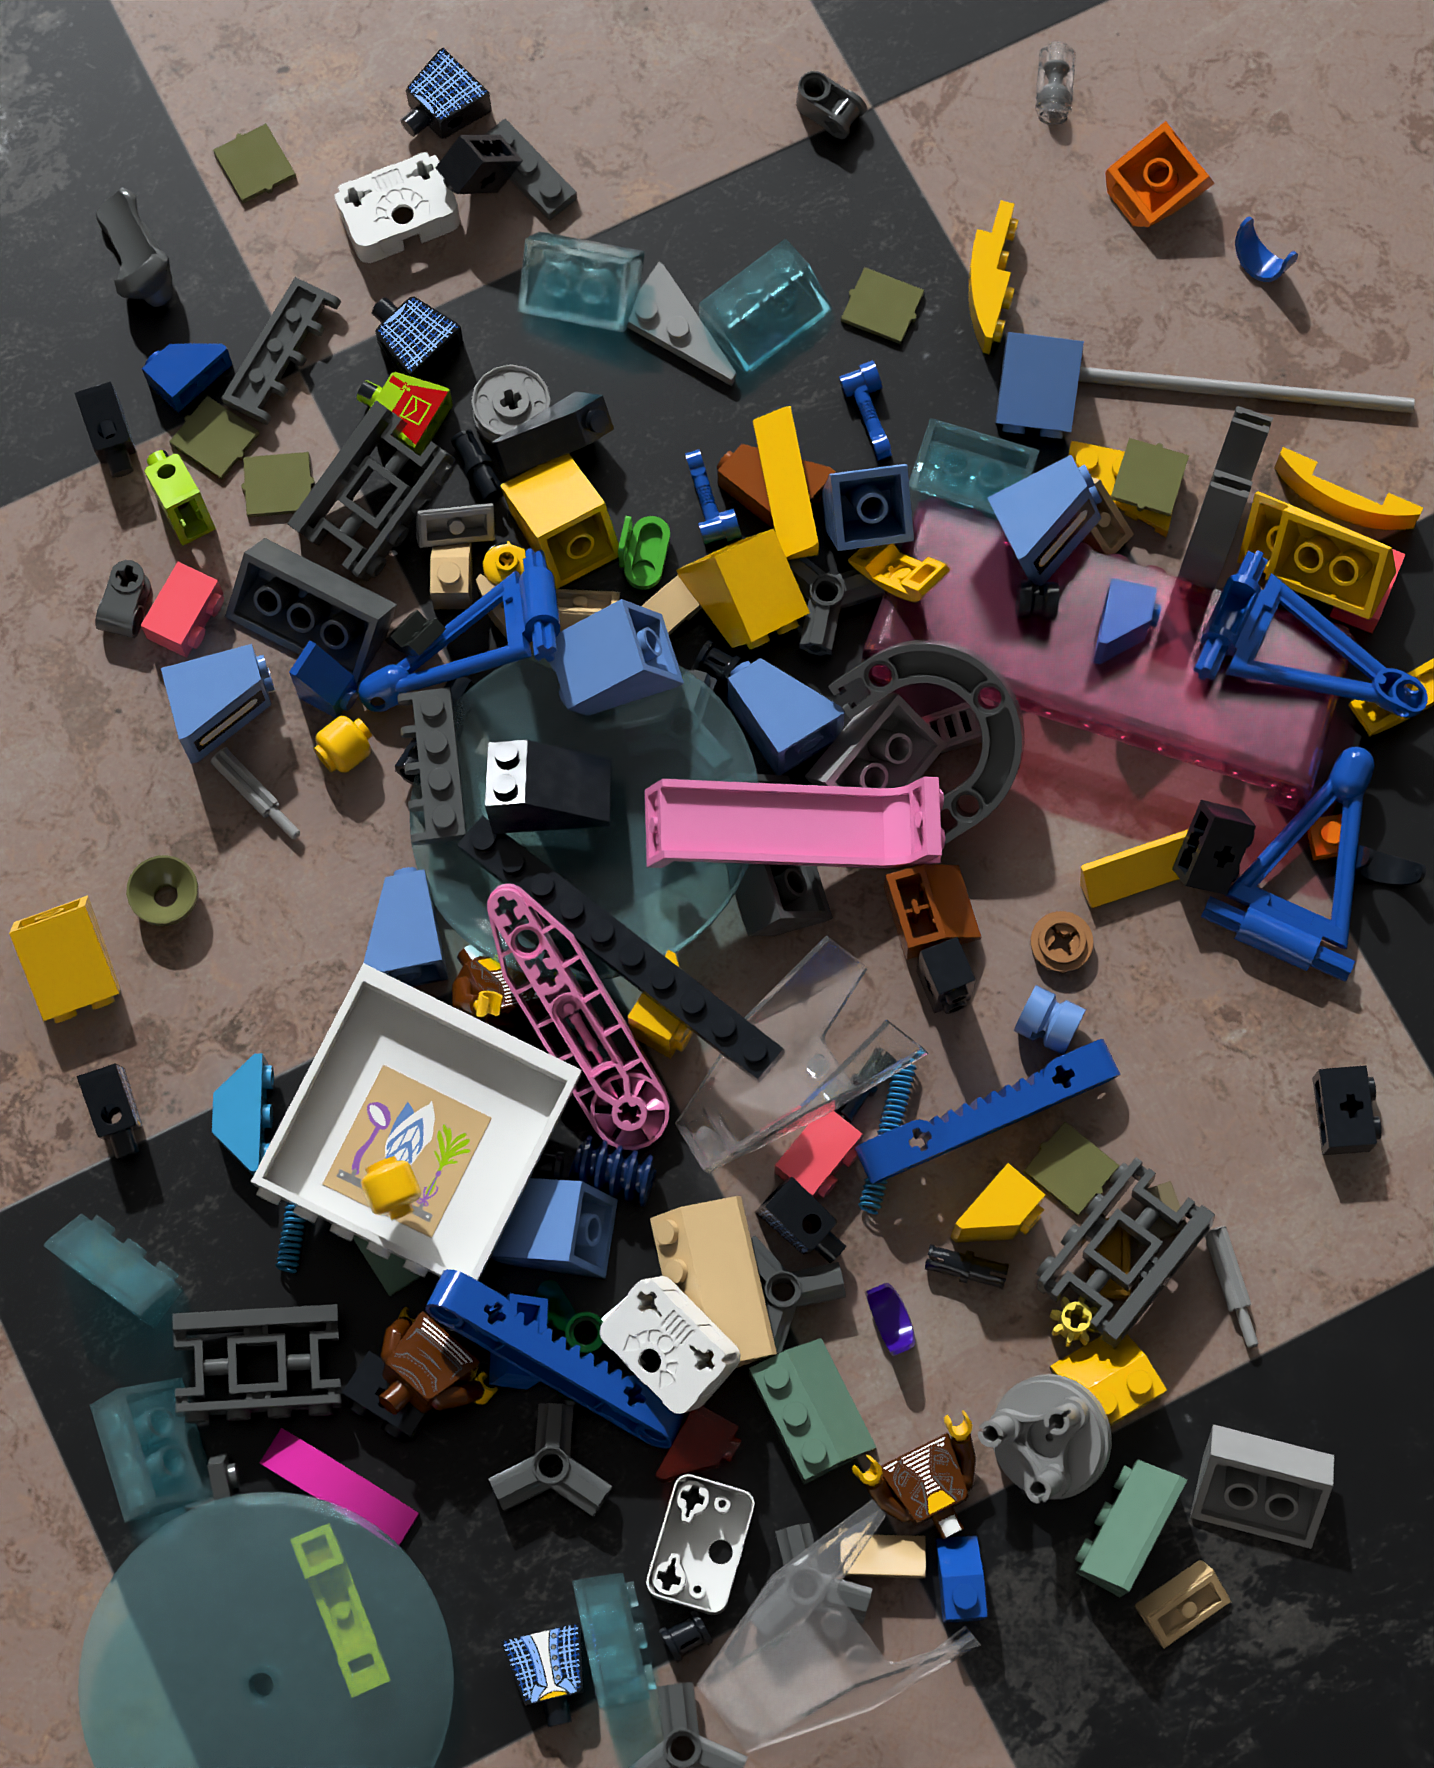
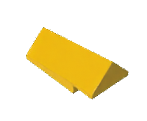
M1259 491L1255 493L1237 563L1242 564L1248 551L1255 553L1259 550L1264 553L1262 557L1268 559L1263 571L1266 573L1265 580H1268L1272 573L1293 591L1366 619H1371L1396 574L1392 547Z

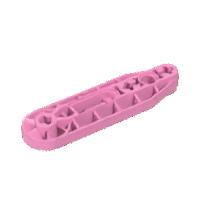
M514 884L498 886L492 891L487 901V911L505 982L547 1052L562 1061L572 1056L577 1060L590 1083L579 1090L576 1086L573 1095L596 1133L603 1140L608 1141L609 1145L616 1148L619 1145L623 1146V1150H638L650 1146L662 1136L669 1122L670 1101L661 1080L575 936L522 888ZM502 896L508 901L516 900L517 903L513 912L518 921L523 915L527 917V919L519 921L513 929L509 927L515 919L509 909L501 911L499 908ZM536 911L542 917H544L549 922V924L544 926ZM555 927L571 942L577 954L564 960L548 931ZM523 930L535 932L539 938V944L534 948L523 947L518 941V933ZM499 932L501 933L502 937L508 945V947L504 950L502 947ZM544 949L547 950L542 959L545 966L549 970L554 968L558 970L554 978L555 981H552L549 977L543 979L540 977L543 965L539 958L533 963L530 962L531 959L539 956ZM513 953L529 980L518 988L508 973L505 956ZM581 959L597 988L586 994L569 968V965ZM532 987L549 1014L540 1021L536 1020L521 995L522 992ZM600 993L618 1021L606 1028L589 1001ZM580 1008L609 1054L608 1057L603 1059L598 1051V1043L595 1038L593 1039L579 1011H577ZM570 1015L568 1018L583 1039L587 1050L592 1051L598 1063L594 1066L566 1022L565 1017ZM551 1022H554L569 1047L567 1051L559 1056L541 1028ZM619 1028H622L638 1055L626 1062L610 1037V1034ZM642 1061L648 1073L630 1068ZM615 1066L617 1072L609 1074L602 1081L599 1074ZM616 1080L622 1091L617 1093L611 1081ZM647 1081V1084L645 1085L644 1089L640 1091L644 1082ZM595 1090L590 1110L582 1095ZM627 1102L631 1107L638 1105L636 1116L633 1117L630 1112L622 1113L624 1103ZM612 1105V1114L595 1113V1106ZM617 1127L622 1129L617 1138L612 1137Z

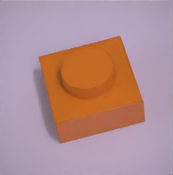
M1342 814L1320 817L1307 831L1313 860L1337 857Z

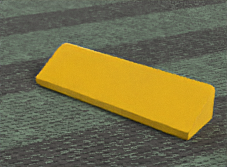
M791 406L783 407L754 419L753 426L774 530L786 559L791 560L818 555L819 542Z
M1188 829L1082 865L1080 886L1089 906L1095 908L1180 879L1172 870V867Z

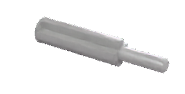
M227 747L221 749L213 756L210 761L211 765L264 818L270 816L291 839H297L300 836V831L278 809V800Z
M1227 1227L1212 1228L1206 1233L1205 1239L1229 1312H1236L1246 1346L1248 1348L1256 1347L1258 1340L1247 1307L1251 1305V1301Z

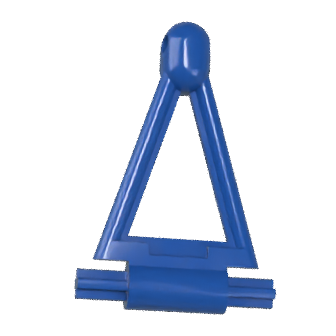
M532 548L525 551L526 558L523 559L524 572L520 575L518 571H514L445 626L446 630L420 656L408 655L398 664L387 665L365 677L360 683L358 691L361 703L370 711H386L398 704L397 695L413 692L532 657L530 642H533L536 660L539 661L545 658L548 662L555 659L554 653L557 651L556 637L560 633L561 625L555 579L553 573L547 569L544 551L540 549L534 552ZM503 602L508 646L413 673ZM374 697H380L385 703L375 706L370 701Z
M1259 550L1255 553L1251 551L1246 553L1237 574L1231 575L1227 579L1201 636V643L1204 647L1193 668V671L1199 674V679L1205 681L1207 677L1214 680L1224 657L1231 655L1233 657L1225 673L1226 675L1376 703L1379 707L1404 718H1412L1424 710L1428 702V695L1424 685L1417 678L1401 670L1383 666L1274 574H1270L1262 590L1258 582L1268 559L1263 558L1264 553ZM1278 604L1287 609L1370 678L1372 683L1253 661ZM1406 684L1415 685L1419 690H1410Z
M1349 747L1344 750L1336 759L1328 780L1229 888L1225 896L1248 906L1246 912L1210 896L1201 917L1235 932V940L1302 970L1307 971L1311 966L1346 982L1355 961L1321 946L1320 942L1324 940L1339 948H1348L1363 795L1369 785L1375 766L1372 755L1361 747ZM1336 801L1343 804L1330 920L1257 886L1329 806Z

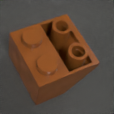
M922 864L885 875L884 891L906 960L919 957L920 951L958 937L961 945L981 940L982 937L959 865Z

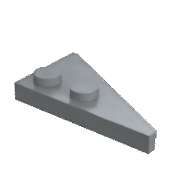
M658 262L621 316V324L732 386L735 382L736 371L665 266Z

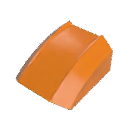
M1166 121L1112 164L1105 172L1107 193L1133 226L1150 227L1160 222L1215 184Z

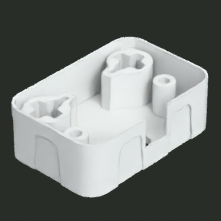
M427 152L420 153L410 159L389 165L369 175L338 186L339 193L335 194V200L339 216L361 261L372 263L404 251L403 240L416 234H420L421 243H424L457 229L460 223L457 200L454 193L443 183L444 178L435 169L439 163L435 155L429 157ZM421 176H426L427 180H423ZM358 202L360 206L355 207L353 203ZM400 207L411 209L414 213L413 219L407 224L396 223L392 218L396 209Z
M665 1276L640 1280L600 1327V1335L603 1342L629 1366L628 1368L673 1413L681 1414L703 1406L740 1362L741 1356L737 1346L672 1280ZM650 1294H656L657 1297L654 1300V1303L657 1306V1308H652L650 1306V1304L653 1301V1298ZM646 1349H654L660 1355L661 1365L654 1373L647 1372L642 1367L646 1362L641 1358V1355ZM712 1351L714 1354L711 1360L714 1364L713 1366H709L707 1364V1361L710 1358L707 1352Z
M686 1474L677 1479L647 1576L646 1584L653 1597L669 1603L673 1602L693 1608L696 1611L709 1615H717L725 1610L749 1524L754 1513V1500L750 1493L695 1475ZM692 1488L698 1489L699 1497L704 1500L703 1505L696 1504L694 1509L691 1510L689 1517H686L687 1504L686 1500L681 1497L683 1494H690ZM724 1540L732 1546L733 1555L725 1564H716L709 1557V1548L715 1541ZM673 1561H676L674 1566L675 1575L681 1582L679 1585H672L670 1591L664 1590L663 1582L658 1579L659 1574H667L669 1568L672 1567Z

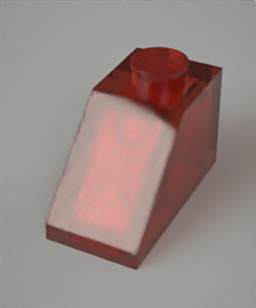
M703 1406L691 1410L655 1475L656 1479L666 1483L677 1480L686 1474L694 1475L719 1468L723 1459L731 1462L742 1442L741 1439L736 1437L739 1432V1426Z

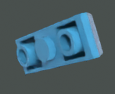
M263 1053L253 1054L213 1093L212 1133L253 1176L270 1143H265L266 1128H272L273 1108L272 1104H267V1089H273L274 1067L273 1065H268Z

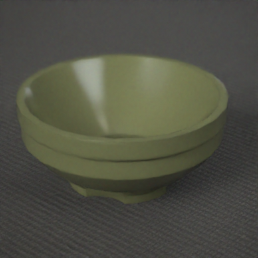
M159 855L146 859L133 870L128 879L126 895L130 907L141 920L155 926H170L181 922L193 911L199 896V886L194 872L184 861L173 856ZM163 887H172L177 890V900L171 906L162 907L155 901L156 893Z

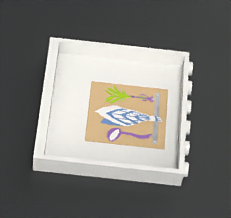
M363 963L251 1182L259 1188L256 1193L257 1196L275 1205H278L281 1199L296 1206L293 1211L294 1214L312 1223H315L319 1217L332 1224L329 1231L348 1241H352L354 1235L369 1242L366 1247L367 1250L385 1259H388L392 1253L406 1260L403 1267L425 1278L429 1271L441 1277L444 1270L453 1269L479 1281L581 1077L582 1070ZM395 1156L397 1161H407L411 1165L421 1189V1196L412 1203L414 1209L412 1213L391 1221L389 1214L382 1216L373 1214L361 1187V1180L367 1175L365 1168Z

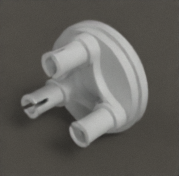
M1054 1374L1030 1377L1013 1386L1003 1396L996 1408L995 1414L991 1416L990 1420L980 1425L979 1428L984 1430L978 1431L981 1443L986 1447H993L997 1461L1004 1473L1012 1482L1023 1489L1027 1497L1035 1503H1040V1501L1046 1502L1048 1499L1072 1497L1089 1488L1104 1472L1110 1458L1112 1446L1109 1420L1098 1399L1077 1381Z

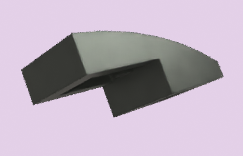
M416 610L410 613L384 640L391 647L410 656H420L446 628L436 618L428 621Z

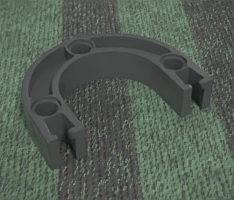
M1236 406L1177 579L1214 591L1253 484L1251 480L1273 417Z
M919 639L906 641L874 654L828 686L834 696L838 693L841 695L846 692L844 685L857 678H861L865 686L870 690L871 693L858 704L855 702L849 704L848 702L842 706L849 719L858 715L894 690L916 683H931L946 687L961 696L973 709L982 731V753L974 772L960 785L943 795L944 804L942 810L948 808L952 816L957 820V823L945 831V844L986 818L998 807L1010 790L1023 757L1025 744L1023 716L1015 693L1007 680L989 661L976 652L959 644L942 640ZM877 664L887 666L892 673L891 681L888 683L877 682L872 675L873 666ZM985 687L996 688L1001 694V702L994 706L985 704L980 697V691ZM963 795L974 796L978 800L979 809L973 813L963 811L959 806V798Z

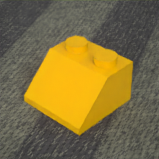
M668 950L665 957L679 967L676 953ZM644 993L640 995L628 1015L629 1029L635 1039L670 1059L676 1049L681 1052L685 1049L693 1034L690 1029Z
M1007 1163L955 1223L950 1238L956 1243L1010 1240L1020 1231L1027 1235L1040 1220L1041 1214L1045 1210L1040 1206L1045 1194Z
M1128 1335L1124 1337L1116 1349L1103 1341L1102 1336L1088 1343V1345L1079 1348L1050 1366L1054 1375H1061L1077 1381L1098 1399L1105 1410L1110 1427L1160 1398L1167 1391L1147 1356Z

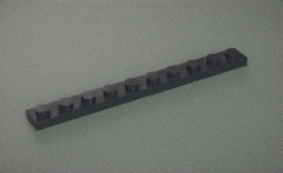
M483 815L457 844L460 851L501 883L514 884L522 888L575 936L578 943L759 1084L784 1056L785 1050L783 1047L506 833L493 834L489 820Z

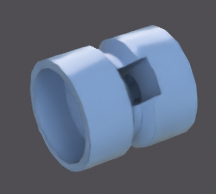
M1036 985L1017 1021L1014 1032L1031 1040L1040 1037L1043 1039L1045 1047L1064 1055L1086 1009L1068 1000L1058 1003L1056 994Z

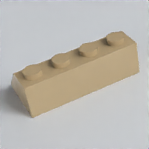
M741 1196L683 1206L650 1218L662 1276L672 1280L737 1346L741 1356L737 1367L776 1355V1347ZM712 1351L707 1352L710 1356L709 1360L707 1361V1364L709 1366H713L714 1364L711 1360L714 1354Z

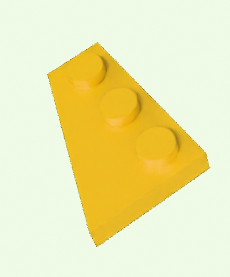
M1071 440L1068 456L1072 455L1077 467L1085 464L1091 477L1100 479L1111 496L1125 451ZM1113 500L1118 508L1125 511L1124 515L1135 521L1140 519L1154 527L1155 532L1167 537L1171 516L1145 509L1138 511L1135 506Z

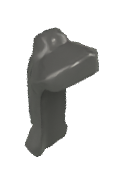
M120 188L96 210V219L100 228L109 236L121 259L118 278L114 279L117 294L123 298L143 299L152 307L163 306L173 296V276L170 271V260L165 252L159 249L148 227L140 220L137 210V196L125 188Z

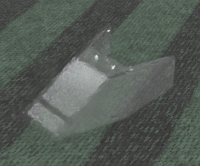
M827 935L744 1017L783 1047L785 1050L784 1056L759 1084L720 1054L675 1122L702 1170L709 1174L828 1115L928 1054L922 1046L886 1019L841 1065L826 1045L825 1036L867 971V968Z
M873 1499L772 1574L698 1681L697 1686L746 1753L873 1710L980 1646L973 1634L964 1626L933 1651L900 1662H890L884 1658L838 1594V1587L886 1516Z

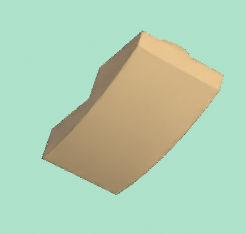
M679 575L642 605L644 608L662 614L668 635H671L685 620L690 621L702 609Z

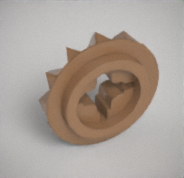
M1056 911L1043 916L1036 923L1032 930L1030 945L1035 960H1038L1046 970H1054L1064 974L1068 971L1078 970L1089 959L1093 949V935L1088 924L1078 915L1066 911ZM1054 932L1059 934L1061 938L1075 935L1068 944L1069 955L1061 948L1049 951L1055 942Z

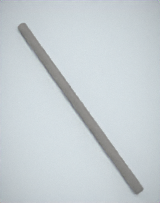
M1080 367L1078 382L1404 413H1413L1415 405L1414 398L1088 367Z

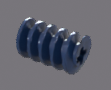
M588 1135L576 1152L568 1180L572 1181L577 1173H579V1181L586 1184L594 1178V1188L600 1191L609 1183V1194L613 1197H616L624 1188L625 1200L631 1202L639 1193L640 1205L645 1207L654 1185L657 1170L653 1168V1156L649 1155L643 1164H639L638 1151L634 1150L626 1160L623 1159V1146L619 1145L612 1154H608V1141L603 1140L597 1149H593V1138Z

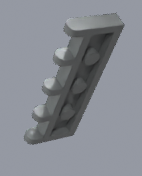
M295 277L222 396L223 404L268 425L272 417L262 409L272 393L285 397L288 388L279 383L291 362L301 367L305 364L306 357L297 351L309 332L317 336L323 334L325 328L315 321L325 305L338 309L341 300Z
M446 687L397 695L398 705H413L415 725L404 726L400 729L401 737L416 738L419 762L405 764V774H420L422 799L409 801L408 809L411 812L424 811L426 832L411 835L412 844L426 845L461 840L467 834L451 688Z

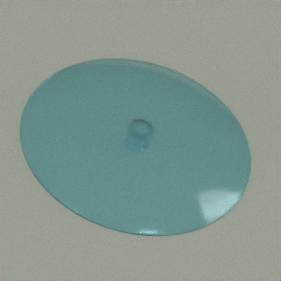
M534 652L532 657L505 664L477 682L453 705L467 832L482 815L488 819L485 808L488 742L530 740L611 758V826L506 834L665 956L668 950L677 953L704 932L725 909L740 886L749 864L674 861L663 868H647L645 789L661 779L758 783L752 753L734 716L722 700L704 682L681 666H679L684 684L589 716L567 710L559 696L560 684L556 672L545 658L539 661L536 660ZM420 774L415 775L411 800L422 799ZM410 811V834L426 832L424 811ZM460 840L426 845L412 844L418 870H425L432 902L444 919L465 941L479 952L500 963L487 911V901L492 891L498 886L503 885V883L460 851L457 846ZM502 896L499 908L501 911L504 909L510 910L515 918L512 925H509L513 929L519 921L527 919V917L523 915L518 921L513 912L517 903L516 900L508 901ZM536 911L544 926L549 924V922ZM555 927L548 931L564 960L577 954L571 942ZM523 930L518 933V941L523 947L534 948L539 944V938L535 932ZM499 932L502 947L504 950L508 947V945L502 937L501 933ZM579 943L600 980L621 976ZM544 949L539 956L531 959L530 962L533 963L539 958L543 965L540 977H549L555 980L554 978L558 970L556 968L549 970L545 966L542 959L547 950ZM513 953L505 956L507 967L524 973ZM581 959L569 965L577 981H593Z
M287 1492L239 1494L211 1501L169 1521L141 1543L116 1571L94 1610L83 1643L78 1683L80 1719L85 1742L95 1768H434L449 1727L453 1704L454 1669L446 1623L438 1601L427 1580L405 1551L380 1528L355 1512L312 1496ZM260 1672L266 1673L273 1680V1690L268 1696L260 1695L254 1689V1678Z

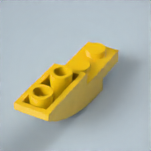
M1001 200L992 232L979 229L976 231L968 281L969 307L973 328L982 352L990 354L993 341L1001 342L1006 323L1005 320L1000 319L1003 308L1010 309L1015 288L1009 287L1011 272H1007L1005 269L1010 252L1004 251L1006 240L1014 241L1019 219L1013 218L1015 204Z

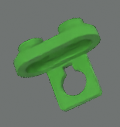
M625 517L618 547L619 567L624 568L627 582L637 589H650L657 585L662 577L670 543V529L667 523L659 517H644L633 528L632 517Z

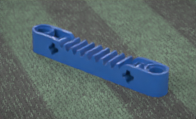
M1099 1039L1053 1059L1039 1073H1033L1027 1080L1024 1078L1019 1079L1012 1087L1008 1084L998 1093L994 1090L984 1099L978 1097L970 1105L964 1103L955 1112L952 1109L948 1110L941 1118L937 1115L930 1121L914 1120L878 1135L856 1146L854 1149L870 1184L875 1185L1099 1087L1121 1074L1104 1039ZM1054 1076L1057 1078L1063 1076L1066 1083L1064 1085L1061 1083L1054 1084L1052 1078ZM913 1137L915 1139L922 1138L925 1144L921 1148L918 1146L911 1147L909 1141Z
M453 1269L443 1271L425 1307L427 1313L432 1318L644 1442L659 1448H671L687 1412L681 1414L673 1413L636 1375L626 1376L621 1379L622 1371L619 1369L611 1374H607L608 1363L603 1361L594 1366V1354L592 1353L580 1358V1346L575 1345L566 1350V1338L562 1336L553 1342L552 1330L550 1328L539 1334L538 1321L534 1320L525 1326L524 1313L520 1312L515 1315L508 1299L476 1279Z

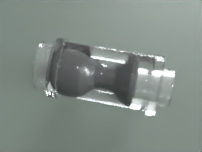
M1058 41L1049 43L1039 52L1035 110L1039 120L1048 125H1059L1066 122L1068 115L1072 111L1076 53L1066 43ZM1046 76L1048 78V84L1044 86ZM1067 77L1066 87H1065V86L1063 85V79Z

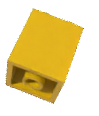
M569 453L540 464L500 485L508 508L534 552L540 549L544 551L546 566L554 575L556 589L618 558L619 542L606 504Z
M774 529L736 541L676 570L680 579L732 648L747 644L750 650L770 641L769 633L776 630L778 635L793 630L799 626L797 619L810 613Z
M88 895L13 923L9 934L43 1021L53 1018L55 1023H60L77 1016L76 1009L90 1004L92 1009H98L115 1001L113 996L119 994L120 985Z

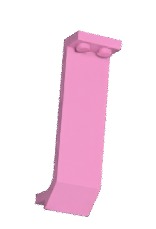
M924 776L909 785L896 788L661 779L645 789L647 868H663L674 861L885 869L941 863L942 850L945 846V832L941 828L940 819L944 796L942 790L939 789V777Z

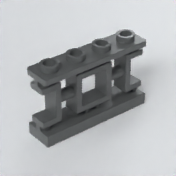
M375 401L287 523L318 546L329 532L353 549L342 565L366 582L371 577L375 578L384 569L387 563L385 557L393 546L398 547L405 540L409 533L407 527L414 517L417 516V511L426 510L431 503L430 495L438 484L441 486L450 478L454 470L452 465L456 461L454 457L432 441L421 456L400 442L397 437L408 423L378 401ZM382 438L397 449L385 467L369 457ZM409 459L425 469V472L413 488L397 477ZM374 470L398 487L376 518L353 501V498ZM337 500L353 511L341 528L325 519V516ZM364 521H367L377 530L381 531L369 549H366L353 539V536Z
M1137 1157L1129 1166L1125 1163L1120 1165L1110 1179V1183L1113 1184L1111 1189L1105 1196L1099 1193L1091 1201L1085 1211L1089 1215L1080 1227L1074 1224L1067 1231L1061 1241V1244L1064 1245L1063 1249L1055 1258L1049 1255L1036 1272V1275L1040 1277L1037 1281V1289L1043 1294L1047 1293L1050 1295V1298L1056 1303L1066 1290L1071 1288L1096 1307L1099 1311L1090 1321L1089 1328L1094 1332L1100 1333L1102 1340L1114 1349L1117 1348L1210 1230L1215 1218L1213 1212L1203 1205L1199 1208L1189 1197L1179 1210L1175 1212L1149 1193L1147 1189L1155 1180L1156 1173L1150 1168L1146 1169L1142 1166L1143 1162ZM1137 1180L1138 1183L1132 1189L1131 1196L1146 1207L1134 1221L1117 1208L1111 1217L1105 1220V1217L1133 1182ZM1159 1217L1176 1230L1186 1218H1189L1190 1220L1163 1255L1157 1259L1156 1256L1161 1251L1163 1242L1148 1230ZM1117 1226L1148 1247L1128 1274L1097 1252ZM1088 1241L1089 1244L1083 1250L1082 1258L1097 1268V1270L1086 1283L1069 1270L1057 1283L1055 1280L1085 1242ZM1110 1279L1127 1292L1139 1279L1141 1283L1111 1321L1108 1322L1106 1319L1112 1313L1114 1304L1100 1295L1099 1292Z
M337 1304L172 1314L174 1350H195L196 1387L175 1388V1413L177 1417H185V1423H206L210 1421V1415H226L227 1421H244L251 1419V1413L267 1412L268 1418L271 1419L292 1417V1411L309 1410V1416H327L333 1414V1408H341L340 1379L320 1380L318 1343L339 1342ZM326 1328V1331L310 1332V1354L286 1355L285 1333L269 1334V1331ZM244 1332V1335L227 1336L228 1358L204 1360L203 1338H187V1335ZM277 1345L278 1382L238 1385L236 1348ZM311 1370L312 1392L328 1391L329 1394L271 1398V1394H287V1371ZM229 1375L230 1397L246 1396V1400L189 1403L188 1400L205 1398L204 1376Z

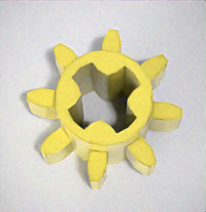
M1081 1296L1078 1301L1071 1303L1068 1298L1062 1297L1061 1307L1063 1311L1052 1310L1050 1314L1051 1319L1058 1321V1325L1053 1328L1051 1334L1052 1336L1061 1334L1066 1338V1347H1069L1072 1341L1079 1339L1086 1346L1089 1343L1087 1331L1095 1333L1089 1328L1092 1317L1098 1312V1309L1096 1307L1089 1308L1084 1304L1085 1299ZM1072 1314L1080 1316L1078 1328L1070 1326Z

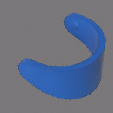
M1247 217L1239 226L1235 239L1236 254L1240 264L1251 277L1262 282H1272L1278 279L1297 261L1298 253L1295 251L1289 253L1285 260L1271 253L1258 238L1252 217Z

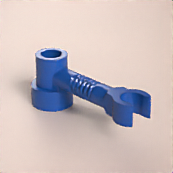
M872 360L859 365L858 370L839 376V381L846 398L854 395L875 455L878 460L892 456V453L890 451V443L869 393L883 389L878 370Z
M700 449L685 453L705 518L704 522L698 523L704 544L707 545L726 538L727 542L742 538L734 509L718 512Z

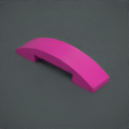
M283 1428L280 1429L259 1462L267 1469L328 1505L397 1550L419 1516L418 1512Z

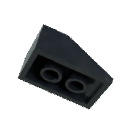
M530 740L488 742L485 808L493 834L611 826V758Z

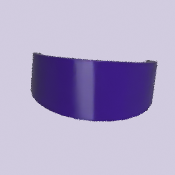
M884 1283L865 1291L871 1314L890 1354L895 1356L915 1346L913 1325L908 1311L895 1288L889 1283Z

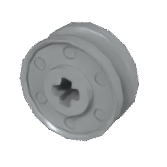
M511 364L495 367L484 374L474 387L471 401L476 430L484 441L491 445L494 440L546 410L551 405L548 387L539 374L527 367ZM513 405L514 410H510L509 406Z

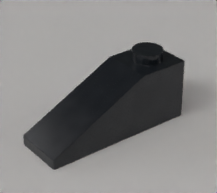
M574 392L494 440L492 445L503 475L510 477L586 447L614 430V426L603 395Z

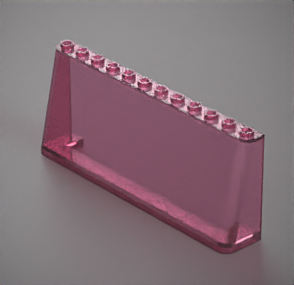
M929 497L927 500L918 502L912 517L914 541L903 542L900 553L921 562L927 557L947 564L950 572L921 600L916 602L901 599L885 590L862 652L861 663L885 648L911 640L934 639L959 644L984 657L1004 676L1015 693L1020 709L1267 788L1265 802L1299 812L1304 807L1312 793L1339 696L1226 675L1225 673L1233 657L1231 655L1224 657L1214 680L1207 677L1205 681L1199 679V674L1194 672L1193 668L1204 647L1201 643V636L1223 588L1212 591L1179 580L1175 576L1168 575L1165 570L1157 566L1148 565L1143 567L1130 563L1129 559L1122 555L1101 554L1095 552L1092 547L1080 543L1047 580V582L1059 583V605L1056 621H1045L1038 615L1031 616L1028 619L1016 618L1015 601L1018 581L1020 579L1028 580L999 521L987 518L982 512L975 509L966 508L961 510L949 506L946 501L937 497ZM1111 578L1156 587L1155 603L1161 604L1157 626H1149L1143 642L1101 664L1093 663L1104 602ZM1276 609L1253 660L1345 678L1349 665L1347 659L1293 614L1280 609ZM1333 623L1355 642L1356 639L1350 633L1348 627ZM883 664L873 666V676L891 681L892 673L887 666ZM985 687L980 691V697L998 703L1001 702V694L996 688Z

